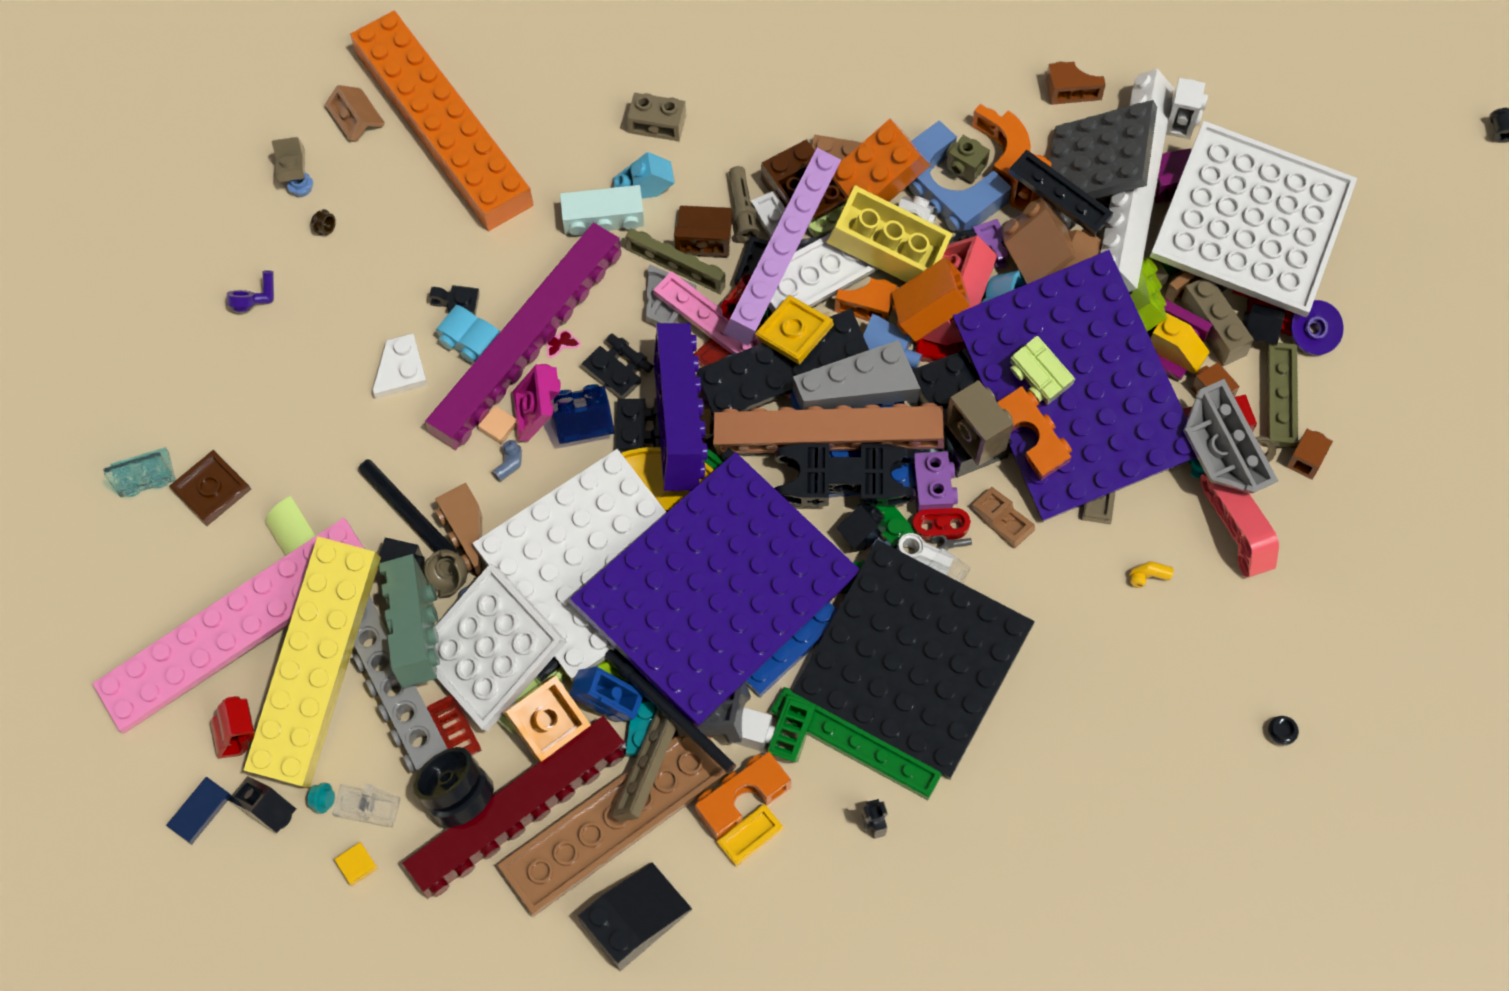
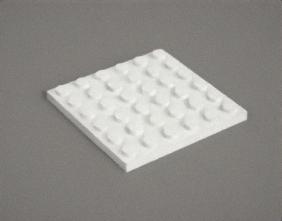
M1203 121L1150 258L1307 317L1313 305L1357 178Z
M616 449L473 542V546L487 566L490 563L496 565L565 638L567 642L554 658L573 682L579 669L595 667L606 660L605 653L609 649L616 652L618 650L569 603L570 598L667 512L619 450Z

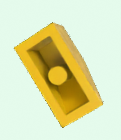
M1166 313L1167 319L1157 325L1151 336V342L1157 355L1196 374L1210 351L1191 325Z

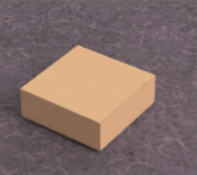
M495 405L478 425V428L481 432L502 444L516 427V418Z

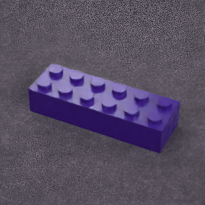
M657 323L653 362L664 491H692L699 485L700 479H705L704 461H707V443H703L701 439L705 438V421H701L699 417L703 415V399H698L697 394L701 393V378L696 377L695 374L699 371V358L694 356L693 353L697 349L696 335H691L690 323Z

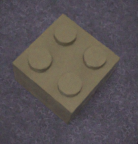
M979 380L950 397L944 423L978 467L1006 450L1014 425L1010 413L998 405L993 392L988 387L985 388Z

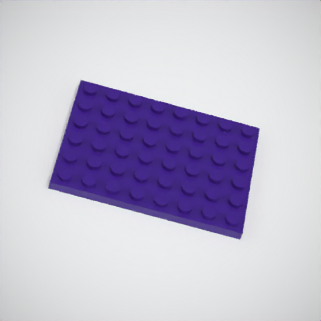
M1110 250L953 315V320L982 385L985 388L988 387L993 392L996 402L1021 386L1026 392L1031 388L1025 379L1020 381L1012 373L1010 367L1013 365L1010 361L1017 351L1036 336L1044 342L1075 378L1074 384L1049 405L1042 400L1036 406L1042 415L1047 414L1056 427L1053 431L1059 439L1063 437L1070 445L1072 452L1069 453L1071 455L1069 463L1043 480H1040L1025 459L1026 452L1038 443L1036 433L1030 428L1020 427L1012 431L1010 435L1012 444H1010L1011 452L1042 522L1197 458L1183 431L1187 422L1185 413Z
M735 452L570 598L569 603L670 703L698 728L856 578L860 569Z

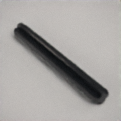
M366 459L359 465L361 474L435 552L441 549H448L457 553L456 549L372 460Z

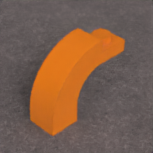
M980 104L974 110L972 126L994 139L1001 146L1004 153L993 165L992 171H995L1013 187L1014 177L1009 174V168L1026 149L1029 152L1031 151L1028 132L1023 123L1009 110L1001 117L993 109H988Z

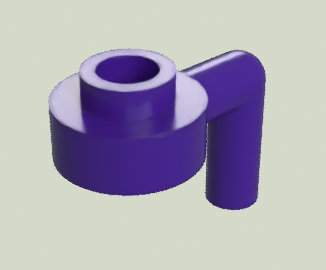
M262 271L263 293H254L247 290L227 292V305L232 307L234 311L245 312L249 311V307L255 304L272 303L274 301V271Z

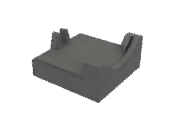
M746 683L698 727L704 735L726 734L730 743L742 742L743 709L751 698ZM677 726L676 729L680 737H687V735Z

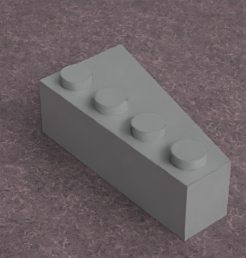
M897 340L793 376L792 390L800 409L806 410L811 406H819L823 409H835V407L841 405L863 408L866 405L882 404L884 406L894 405V402L907 401L908 403L918 402L920 386L901 343Z

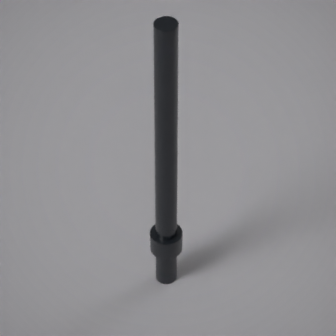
M609 649L605 653V659L618 670V675L625 682H631L726 773L730 774L736 768V764L645 680L629 661L626 662L615 650Z

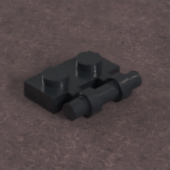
M611 333L607 337L606 342L612 348L606 351L603 347L599 346L581 363V366L586 373L619 399H625L641 383V377L636 373L641 369L646 374H649L654 365L647 360V356L642 352L637 353L629 346V342L623 337L618 338ZM621 355L631 361L627 366L618 360Z
M645 398L617 399L616 449L622 453L628 450L645 448V443H653V447H660L656 398H654V407L646 408ZM646 421H654L653 430L645 431Z

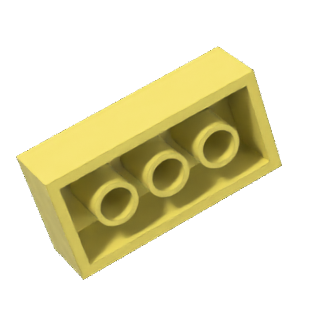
M854 185L827 243L900 280L908 282L942 259L952 233Z

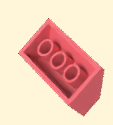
M976 235L948 244L942 257L946 256L962 274L971 305L966 309L981 303L997 254ZM953 317L922 337L925 340L946 346L963 342Z

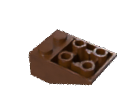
M807 139L761 162V181L769 192L775 190L785 209L815 152ZM834 176L811 221L845 204L848 196Z

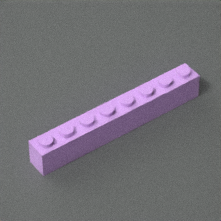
M816 148L723 332L724 334L749 345L841 159Z

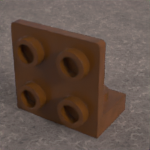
M681 205L679 207L678 227H675L674 234L675 249L692 255L729 256L732 208Z

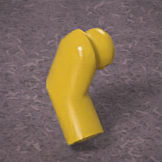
M1148 561L1131 570L1129 577H1131L1130 583L1133 587L1141 588L1146 585V579L1152 576L1169 581L1173 576L1174 570L1171 566Z

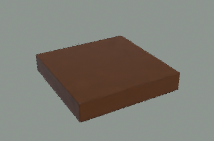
M214 450L169 485L171 490L206 526L210 525L252 490Z

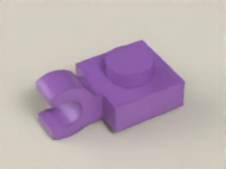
M998 219L973 226L972 232L978 235L997 254L994 265L999 269L1007 266L1005 259L1009 256L1004 248L1006 245L1001 231L1003 228Z

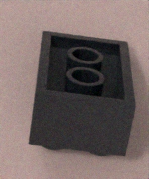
M652 862L599 897L581 912L578 918L584 929L619 971H622L691 912L692 908Z

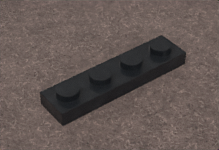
M1027 149L1009 168L1011 176L1093 236H1096L1113 216L1112 211Z

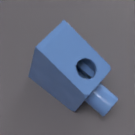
M872 314L863 334L869 350L899 340L911 368H918L922 354L909 350L910 335H904L896 325Z

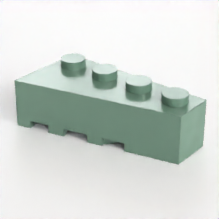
M413 554L379 563L380 573L387 581L386 584L382 585V593L384 598L386 597L389 609L385 610V619L391 633L387 635L391 669L402 688L437 679L436 666L440 665V658L435 644L439 643V636L434 623L438 622V614L434 606V601H437L435 587L433 584H428Z

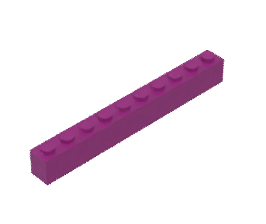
M594 222L425 420L429 434L455 451L461 444H465L469 440L472 430L478 423H481L492 406L504 398L506 390L512 382L515 383L520 379L523 369L527 364L536 360L543 345L546 342H550L554 338L558 327L570 319L573 309L578 303L586 300L589 290L595 283L601 282L608 267L619 260L622 253L619 237Z

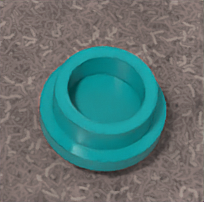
M329 783L313 785L308 794V806L314 809L316 813H326L334 804L335 793Z

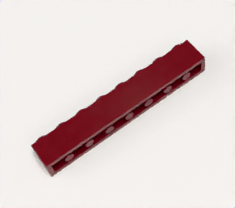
M603 715L542 762L540 761L492 796L485 809L474 819L461 826L447 829L402 862V864L427 899L432 896H440L450 887L449 883L457 877L463 878L475 869V864L484 857L489 859L497 854L501 849L500 845L509 839L515 840L525 832V827L534 820L538 822L548 816L551 812L550 808L558 802H567L575 795V790L584 783L586 785L591 784L600 776V771L608 765L613 767L621 762L626 753L625 742Z

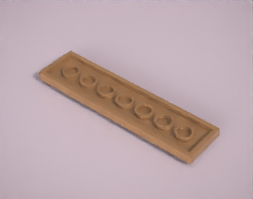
M678 735L670 742L639 819L620 822L613 817V812L632 770L630 769L497 866L534 917L729 774L688 736L680 737Z

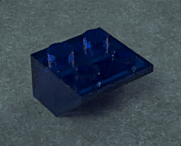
M598 384L584 386L583 390L574 392L569 389L560 390L559 394L551 401L559 444L615 434L605 386L599 387Z

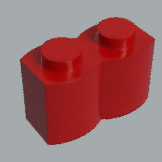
M238 696L225 698L218 705L217 713L211 719L218 758L241 756L248 750V743L254 738L255 733L246 698L240 699Z

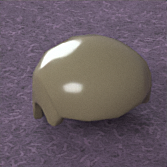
M441 549L432 553L426 560L424 574L428 584H433L435 589L440 592V596L444 597L454 595L465 584L468 568L466 562L459 554L448 549Z

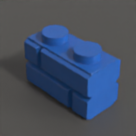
M596 666L589 669H579L574 679L570 696L596 712L606 715L607 718L615 722L635 719L643 693Z

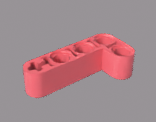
M1202 474L1200 476V483L1205 496L1239 546L1238 565L1242 574L1249 578L1275 569L1279 551L1278 537L1248 492L1212 483L1206 474Z

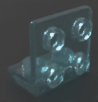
M166 447L112 463L110 467L103 469L105 477L120 498L136 496L141 491L151 488H162L176 480L170 454Z

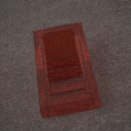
M452 694L427 707L447 749L470 739L471 744L463 748H466L472 756L482 751L458 701ZM452 709H455V710H453V711H451V712H449V713H447V714H445V715H443V716H441V717L438 718V716H440V715H442V714H444V713H446V712H448V711H450V710H452ZM457 718L460 719L459 722H457V723H455V724H453V725H451V726H449V727H447V728H445V729L443 728V725H445V724H447V723H449V722H451V721H453V720H455V719H457ZM465 729V733L449 740V736Z

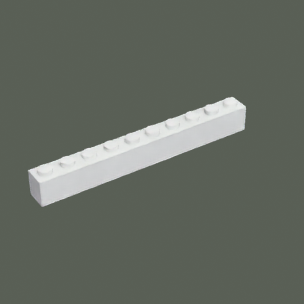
M1157 68L1135 77L1129 105L1132 106L1154 100L1157 105L1147 186L1112 194L1109 210L1113 212V216L1106 224L1100 252L1103 253L1110 250L1128 292L1138 289L1174 87Z

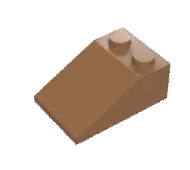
M1041 197L1029 203L1020 215L1010 219L1001 230L1004 243L1027 284L1061 270L1076 258L1064 216Z

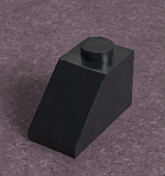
M249 776L245 778L228 799L237 808L275 833H278L280 829L289 824L292 814L296 810L292 804L274 789Z

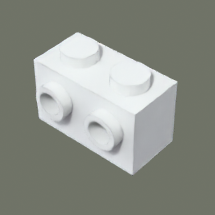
M1179 78L1171 103L1166 135L1186 139L1191 138L1195 125L1199 126L1202 112L1205 110L1208 94H1203L1204 82Z

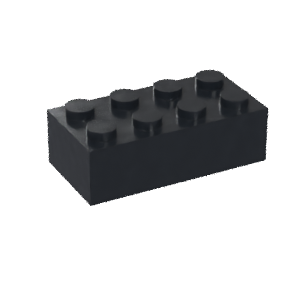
M961 351L912 370L920 386L918 406L924 403H934L937 406H943L944 423L950 397L978 381ZM944 424V449L948 451L950 462H954L957 478L1008 458L1010 444H1012L1010 438L1005 451L978 467Z

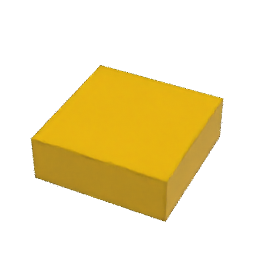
M361 842L334 859L351 886H354L378 870V867Z

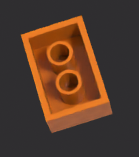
M890 118L839 163L833 176L848 196L854 185L890 202L931 165L904 131Z

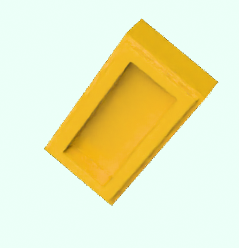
M764 803L717 841V845L737 867L780 833L784 826Z

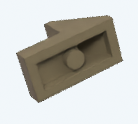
M298 137L273 140L272 146L276 157V176L278 182L305 178V148Z

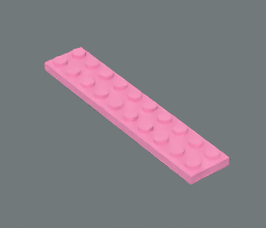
M342 518L92 683L118 730L126 733L290 624L317 536L365 549L348 521Z

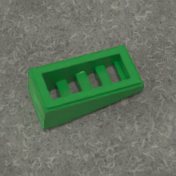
M788 695L767 753L770 752L772 755L792 762H799L817 704ZM794 706L806 710V716L790 712L791 707ZM791 718L803 722L802 727L788 724L787 719ZM784 729L799 734L797 739L783 735ZM780 741L794 745L793 751L779 747Z

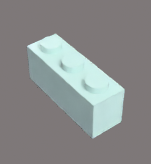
M640 185L560 193L565 235L584 234L593 222L607 231L645 227Z

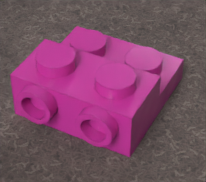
M536 364L513 390L518 440L529 441L552 417L553 404L551 401L559 394L561 388L556 367H551L548 364Z

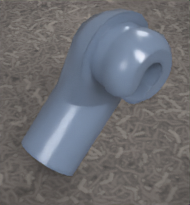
M508 440L503 444L502 449L505 451L504 462L492 470L500 482L521 466L522 449L514 440Z

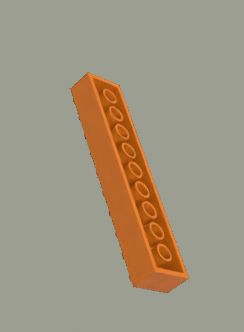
M395 10L350 33L357 56L488 232L534 206L531 189Z

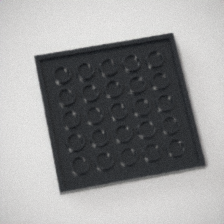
M877 539L792 692L936 769L943 776L951 780L1035 621Z

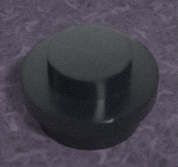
M1287 716L1273 718L1267 729L1270 739L1281 746L1292 744L1299 734L1296 722Z

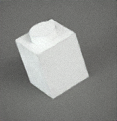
M744 708L742 715V742L733 744L764 752L766 743L770 744L776 728L772 726V715Z

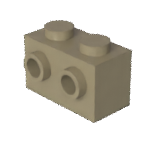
M634 92L627 116L629 133L680 142L686 119L685 101L673 97L665 98L649 93L641 94Z

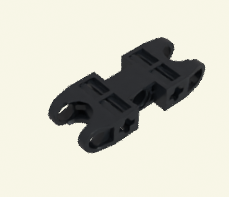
M799 443L783 446L775 451V460L777 462L788 464V467H793L799 473V476L795 480L787 482V485H780L774 488L790 504L829 506V493H860V504L876 507L906 504L915 499L914 488L905 487L903 483H898L891 477V473L894 470L902 468V465H909L915 462V452L909 448L891 444H861L860 457H829V443ZM815 456H818V468H815ZM873 457H875V469H873ZM815 481H817V493H814ZM873 482H875V494H873Z

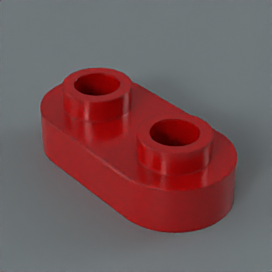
M960 508L926 509L916 513L912 527L915 534L919 535L923 540H931L933 536L940 535L946 536L947 539H959L968 533L971 520L968 513ZM958 523L960 527L955 529L950 524ZM928 524L931 526V529L925 530L922 528V525Z

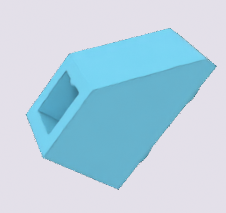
M646 152L613 177L614 188L640 185L642 199L657 197L675 184L671 161Z

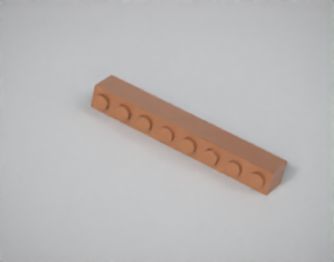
M924 403L919 407L895 404L892 407L880 408L878 405H866L863 408H851L850 406L841 405L835 407V409L811 406L806 410L782 407L777 411H767L764 408H753L750 411L741 412L736 409H724L722 412H714L713 445L717 454H723L728 448L736 453H775L780 447L799 443H829V451L861 450V444H891L909 449L944 448L943 406H937L934 403Z

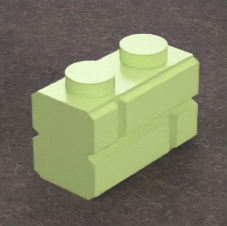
M1038 336L1011 357L1010 363L1013 366L1010 367V370L1018 380L1025 379L1031 386L1028 390L1035 395L1038 402L1043 400L1049 405L1074 384L1075 378Z

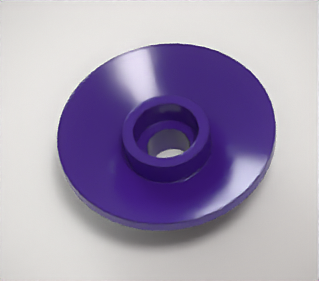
M1314 300L1307 317L1296 313L1293 314L1290 330L1295 344L1301 350L1312 355H1323L1331 352L1339 345L1343 337L1344 324L1339 311L1333 305L1326 301ZM1311 324H1313L1316 328L1314 334L1310 330Z

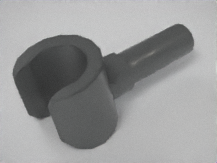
M944 535L931 538L933 544H944L941 547H935L944 552H948L949 548L972 545L971 538L947 540Z

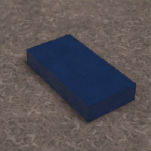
M205 777L166 826L192 845L232 795L211 779Z

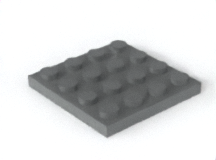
M1154 100L1055 126L1049 160L1052 163L1051 168L1094 199L1147 186L1157 114V105Z

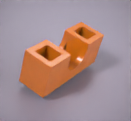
M1021 386L997 402L1002 409H1006L1012 416L1014 423L1012 431L1020 427H1027L1036 433L1038 443L1026 452L1025 459L1040 480H1043L1070 462L1071 455L1069 453L1072 452L1070 445L1063 437L1060 439L1053 431L1056 428L1053 421L1047 414L1042 415L1036 406L1039 405V402L1030 390L1026 392Z
M770 752L763 756L761 754L754 756L747 762V768L740 773L732 772L723 779L722 786L715 791L709 789L698 797V803L695 804L696 814L717 841L742 821V815L734 805L739 796L745 793L756 794L767 806L791 789L790 777Z

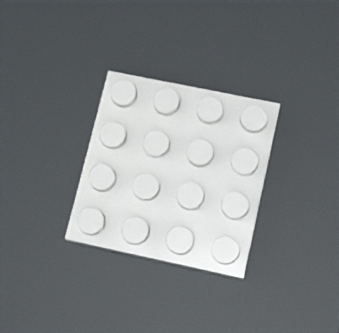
M490 563L435 626L439 636V643L435 644L440 658V665L436 666L437 678L482 730L489 731L504 714L503 711L514 703L567 641L496 565Z

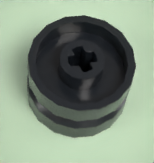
M454 747L438 753L424 764L416 775L413 789L414 794L429 809L434 818L442 826L451 828L461 826L480 814L491 800L494 785L492 779L479 766V763L466 748Z

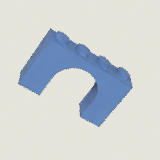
M939 120L912 140V143L931 166L908 186L915 196L930 201L929 205L935 207L933 213L938 214L945 220L949 229L957 233L962 230L972 231L973 226L983 223L1009 203L1012 187L995 171H992L977 184L966 190H948L938 185L930 172L948 157L946 152L951 143L957 142V136Z

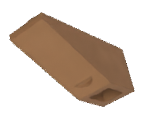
M464 483L435 498L438 505L435 514L442 526L445 524L449 526L451 532L447 534L455 549L459 546L464 553L461 557L467 564L468 572L474 570L477 577L482 574V558L474 548L473 542L482 537L483 516L478 502L468 485Z

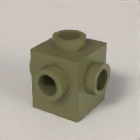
M962 135L957 143H951L946 152V156H948L946 168L950 169L953 174L962 176L973 183L987 166L990 150L982 146L977 140Z

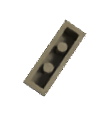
M1205 278L1187 285L1180 304L1185 310L1212 323L1206 342L1223 367L1247 356L1254 339L1217 285Z

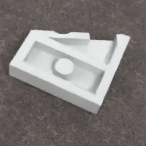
M414 334L387 340L373 387L375 399L428 385Z

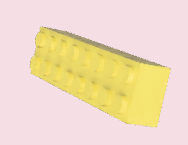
M317 536L244 771L310 788L381 557L376 552Z

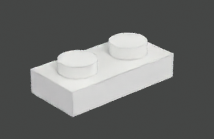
M775 190L751 200V206L756 210L757 218L770 239L785 211V207Z

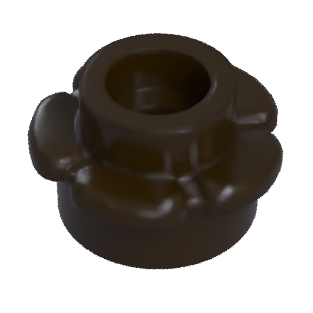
M326 209L317 211L311 219L313 231L318 233V235L332 233L336 225L335 216Z

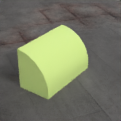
M291 496L274 506L266 517V525L285 556L315 537V534Z

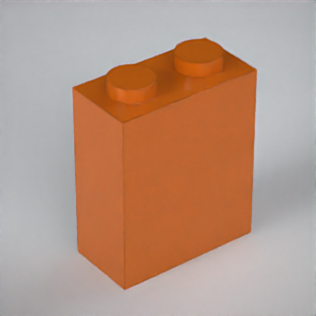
M946 256L892 292L894 300L892 307L898 316L896 324L904 335L909 334L915 342L951 319L954 314H958L971 306L962 274Z

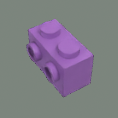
M948 451L915 453V462L912 463L917 513L926 509L953 508L954 504H958L957 487H952L951 479L955 478V467L953 461L949 462Z

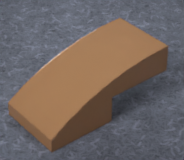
M993 487L988 489L972 504V508L1014 548L1019 546L1035 531V524L1013 508V502Z

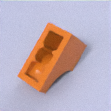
M871 278L870 282L862 288L855 290L838 289L834 312L840 313L852 308L855 318L870 321L872 314H875L888 321L893 308L892 305H894L892 292L897 290V285L884 279L877 280Z

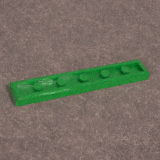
M784 687L772 706L770 715L777 719L780 718L788 695L805 701L808 700ZM794 706L790 710V712L806 716L807 713L806 710ZM819 706L816 707L808 736L925 800H929L942 776L941 772ZM791 718L787 719L788 724L802 727L803 722Z

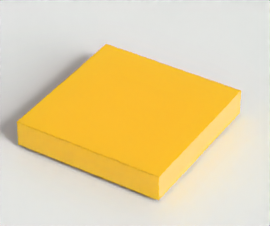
M789 294L756 331L755 337L760 342L800 365L834 326L833 319Z

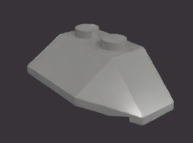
M1225 379L1200 389L1183 431L1209 481L1251 494L1277 483L1278 479Z

